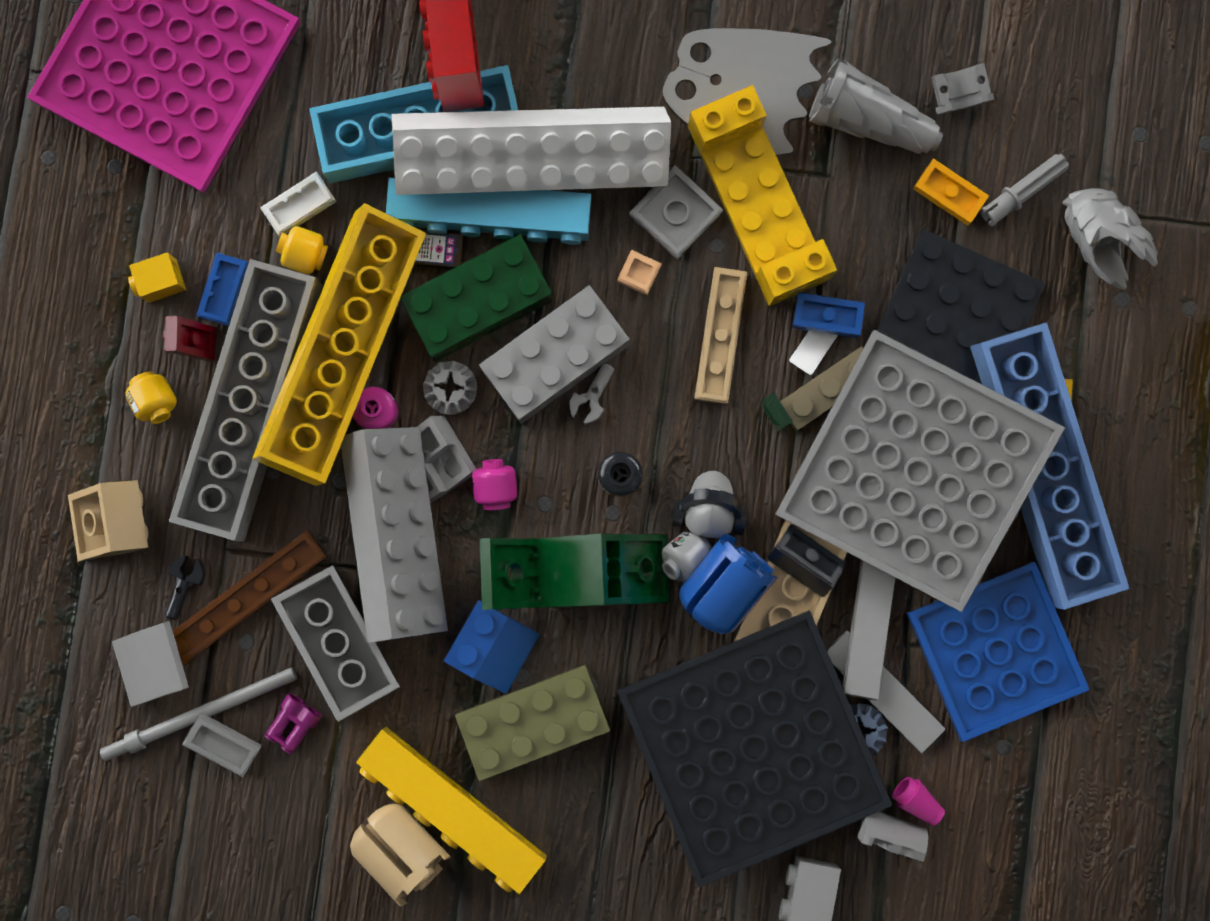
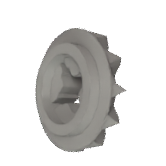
M453 360L439 362L427 373L423 383L424 396L428 404L442 414L453 415L461 413L470 407L476 397V378L466 365ZM450 374H452L454 384L464 388V390L453 391L452 396L447 401L446 391L436 387V385L446 384Z

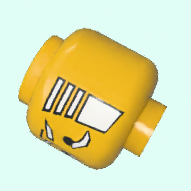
M150 371L133 377L125 392L126 399L135 417L142 422L151 421L152 424H159L171 417L170 412L177 404L176 396L168 380L163 375L154 374Z

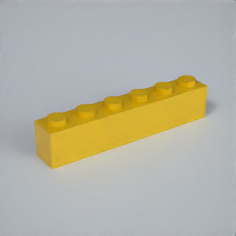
M383 728L356 761L362 767L359 772L367 780L374 784L377 781L388 788L386 794L399 805L406 803L415 810L413 815L419 822L427 827L433 824L442 832L440 837L444 842L454 849L460 846L470 855L467 859L478 869L484 871L487 868L497 876L494 879L495 882L505 891L511 893L512 890H515L520 894L546 861L547 855L389 728Z

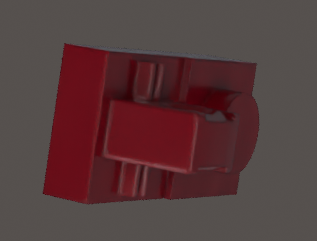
M179 316L166 317L165 330L163 332L164 351L204 361L215 360L216 327Z

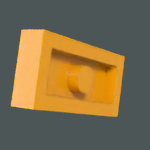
M934 158L913 187V190L967 226L973 221L989 197L988 194Z

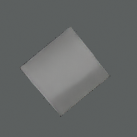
M170 621L112 641L131 707L189 688Z

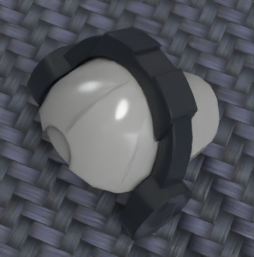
M707 471L699 475L694 481L690 494L681 501H675L672 511V526L681 527L685 517V523L690 532L697 536L717 539L721 538L724 533H730L734 523V535L743 536L747 522L746 510H742L739 502L734 499L729 479L718 471Z

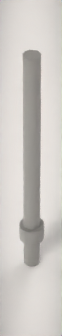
M292 667L146 730L140 731L137 729L125 734L124 739L101 748L100 755L106 762L127 752L131 754L145 749L146 744L194 724L201 712L209 717L297 680L296 673Z

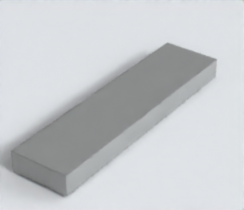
M861 560L842 688L845 695L878 700L895 577Z
M848 630L827 649L833 666L843 676L850 639V632ZM883 666L878 700H867L920 753H923L946 729Z

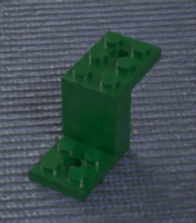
M588 534L549 538L480 539L482 610L670 602L669 577L662 568V550L667 545V534ZM509 567H511L513 573L512 580L509 579L508 575Z

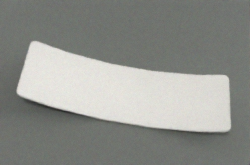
M808 331L789 361L809 375H812L838 335Z

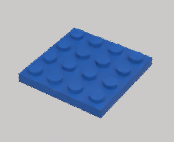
M1036 562L1028 563L979 583L962 612L937 600L907 613L961 742L1090 690Z

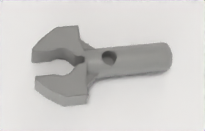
M602 364L587 393L578 395L574 392L570 400L572 418L577 414L578 408L590 401L591 412L587 415L584 425L593 423L601 417L604 408L599 406L598 399L614 372V368L611 365Z

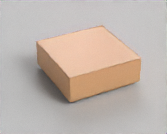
M631 250L617 282L648 295L662 263Z

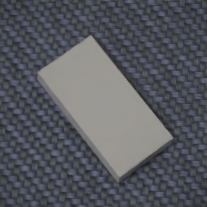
M202 712L182 744L241 777H244L261 748V744Z

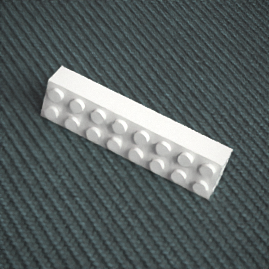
M665 107L392 114L396 195L668 186L671 121Z

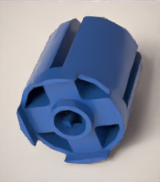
M725 533L705 556L693 574L683 583L679 592L682 606L686 612L691 614L693 619L702 627L719 634H728L735 631L778 578L771 575L774 569L756 552L753 551L751 553L743 547H736L733 544L737 539Z

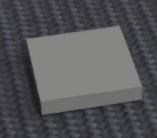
M674 165L669 171L668 186H654L629 212V216L678 260L715 222L724 210Z

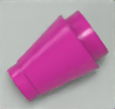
M906 777L896 786L892 798L897 801V807L928 822L931 826L938 824L945 814V810L919 779L913 780L911 777Z

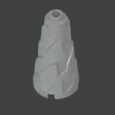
M838 58L832 64L826 74L829 78L825 84H821L809 115V118H811L810 122L862 139L867 137L886 145L899 146L920 155L921 152L928 153L929 150L934 152L938 148L943 133L939 132L940 127L935 124V120L892 94L888 87L863 74L849 62Z

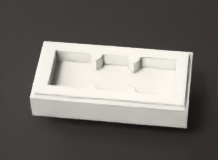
M316 171L260 208L280 237L282 233H289L293 227L300 226L337 201Z

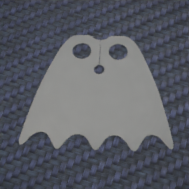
M713 28L696 30L686 34L682 39L677 51L679 66L667 76L663 86V96L673 111L688 124L691 111L753 85L767 115L763 128L775 154L793 152V147L784 135V124L790 119L807 115L806 109L797 98V91L802 85L821 79L819 72L810 63L809 56L813 50L829 45L831 40L811 35L762 29ZM698 42L706 43L711 49L710 58L702 63L694 61L690 55L691 47ZM718 74L721 76L722 81L719 85H713L710 82L712 75ZM681 80H690L695 84L696 94L693 98L682 100L676 95L675 88Z

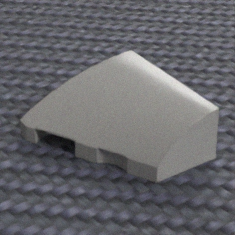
M430 416L418 426L420 427L430 503L472 477L473 471L476 470L445 416Z
M881 811L860 819L862 825L857 837L861 843L869 846L876 844L889 852L924 861L928 847V831L926 828Z

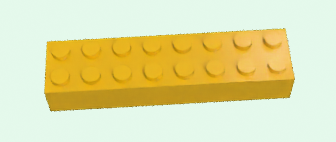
M365 203L354 212L252 460L314 486L326 483L425 238V232Z

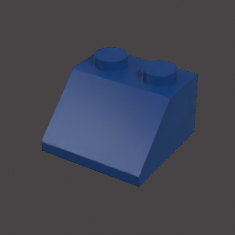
M478 600L444 662L473 679L507 694L540 634L497 609L482 610V601Z

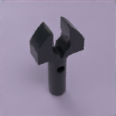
M182 556L171 563L168 574L174 576L176 585L165 612V616L168 619H178L189 587L194 584L203 585L206 572L201 560H196L193 573L187 577L184 573V567L189 556Z

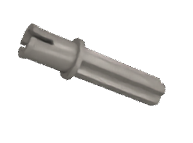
M1055 154L1011 188L1005 187L1002 189L1000 196L980 209V214L984 221H989L988 225L994 226L1013 210H1020L1022 203L1068 170L1069 163L1066 161V158L1062 154Z

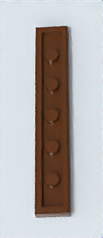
M308 530L304 531L173 630L183 667L268 604L273 597L281 594L328 558Z

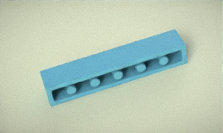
M389 178L386 214L413 227L427 228L429 233L447 234V230L460 231L461 235L468 237H479L481 233H493L495 238L510 240L514 238V235L521 234V236H527V240L533 242H547V238L561 239V243L568 245H579L581 240L588 241L591 213V194L533 190L396 195L395 178Z

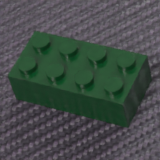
M521 234L400 297L434 362L553 302L552 292Z

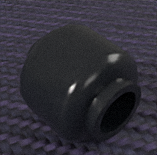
M622 451L614 452L606 456L601 462L598 471L599 482L602 488L612 496H629L641 484L643 476L642 466L632 454ZM620 470L625 471L626 474H621ZM615 472H617V474H618V477L616 478V480H615V478H614V473H615ZM621 478H626L625 481L619 482Z

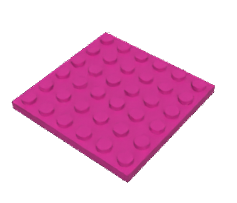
M83 0L27 98L31 102L175 179L205 193L300 26L301 21L298 17L266 0Z

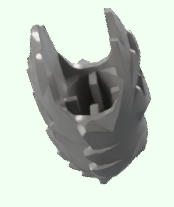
M1090 188L1070 193L1068 198L1063 201L1062 204L1067 206L1064 217L1075 243H1078L1084 261L1090 264L1099 278L1118 289H1126V281L1129 279L1121 259V242L1129 246L1142 260L1146 259L1152 266L1158 264V251L1153 243L1152 235L1141 225L1142 222L1135 211L1129 206L1122 205L1114 191Z

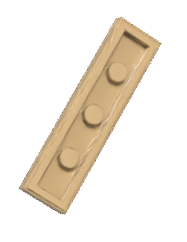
M714 267L694 400L728 404L747 279L746 271Z

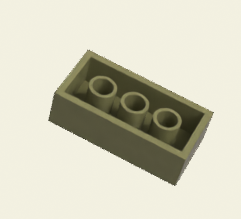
M586 664L458 712L455 715L479 781L610 731V726Z

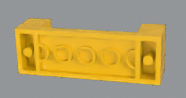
M751 85L691 111L688 129L768 306H772L797 295L798 292L802 293L829 281L837 271V268L824 240L815 242L765 133L763 125L767 115L754 86Z

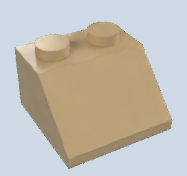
M138 480L99 483L68 495L78 562L131 553L148 548V528L144 523L142 511L143 495L139 490Z

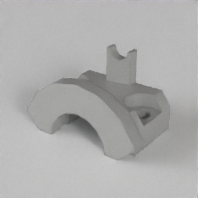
M984 63L956 72L942 73L931 77L938 107H936L937 114L949 113L994 100ZM978 77L982 79V84L978 83ZM940 87H944V88H945V93H944V94L941 93Z

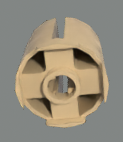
M389 804L373 812L367 818L369 824L366 826L361 824L354 832L350 848L356 860L392 899L402 907L407 904L403 897L412 890L417 892L420 889L422 891L442 871L443 868L438 863L442 859H451V856L404 806Z

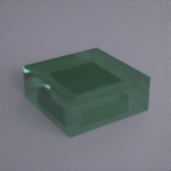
M775 393L761 401V407L778 432L793 421Z

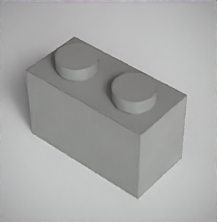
M796 856L794 865L789 864L787 868L785 884L789 885L790 889L788 899H782L779 920L832 921L841 872L838 865Z

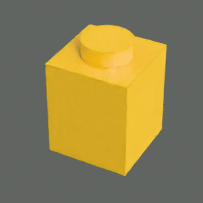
M168 252L129 265L132 276L128 277L131 290L135 296L139 295L140 298L148 303L187 290L177 259Z

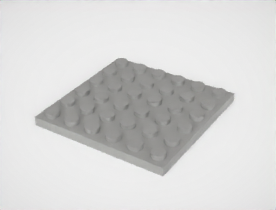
M873 330L782 500L776 515L962 612L1065 427L908 346Z

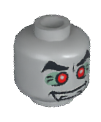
M683 532L663 548L662 568L669 578L685 582L712 547L704 536H697L692 532Z

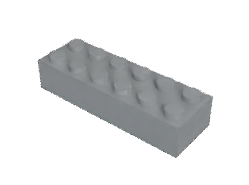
M420 427L363 429L345 435L341 443L367 643L448 631Z

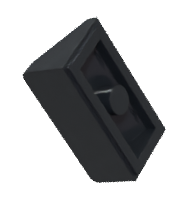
M791 524L768 556L770 562L821 597H825L834 587L847 565L845 561Z

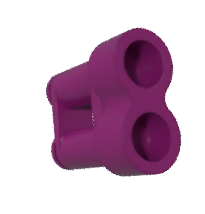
M288 693L281 704L282 710L264 736L271 742L275 743L277 741L282 745L281 749L292 755L309 729L316 727L322 715L296 695ZM293 721L296 723L295 727L286 739L281 736L282 732L289 722Z

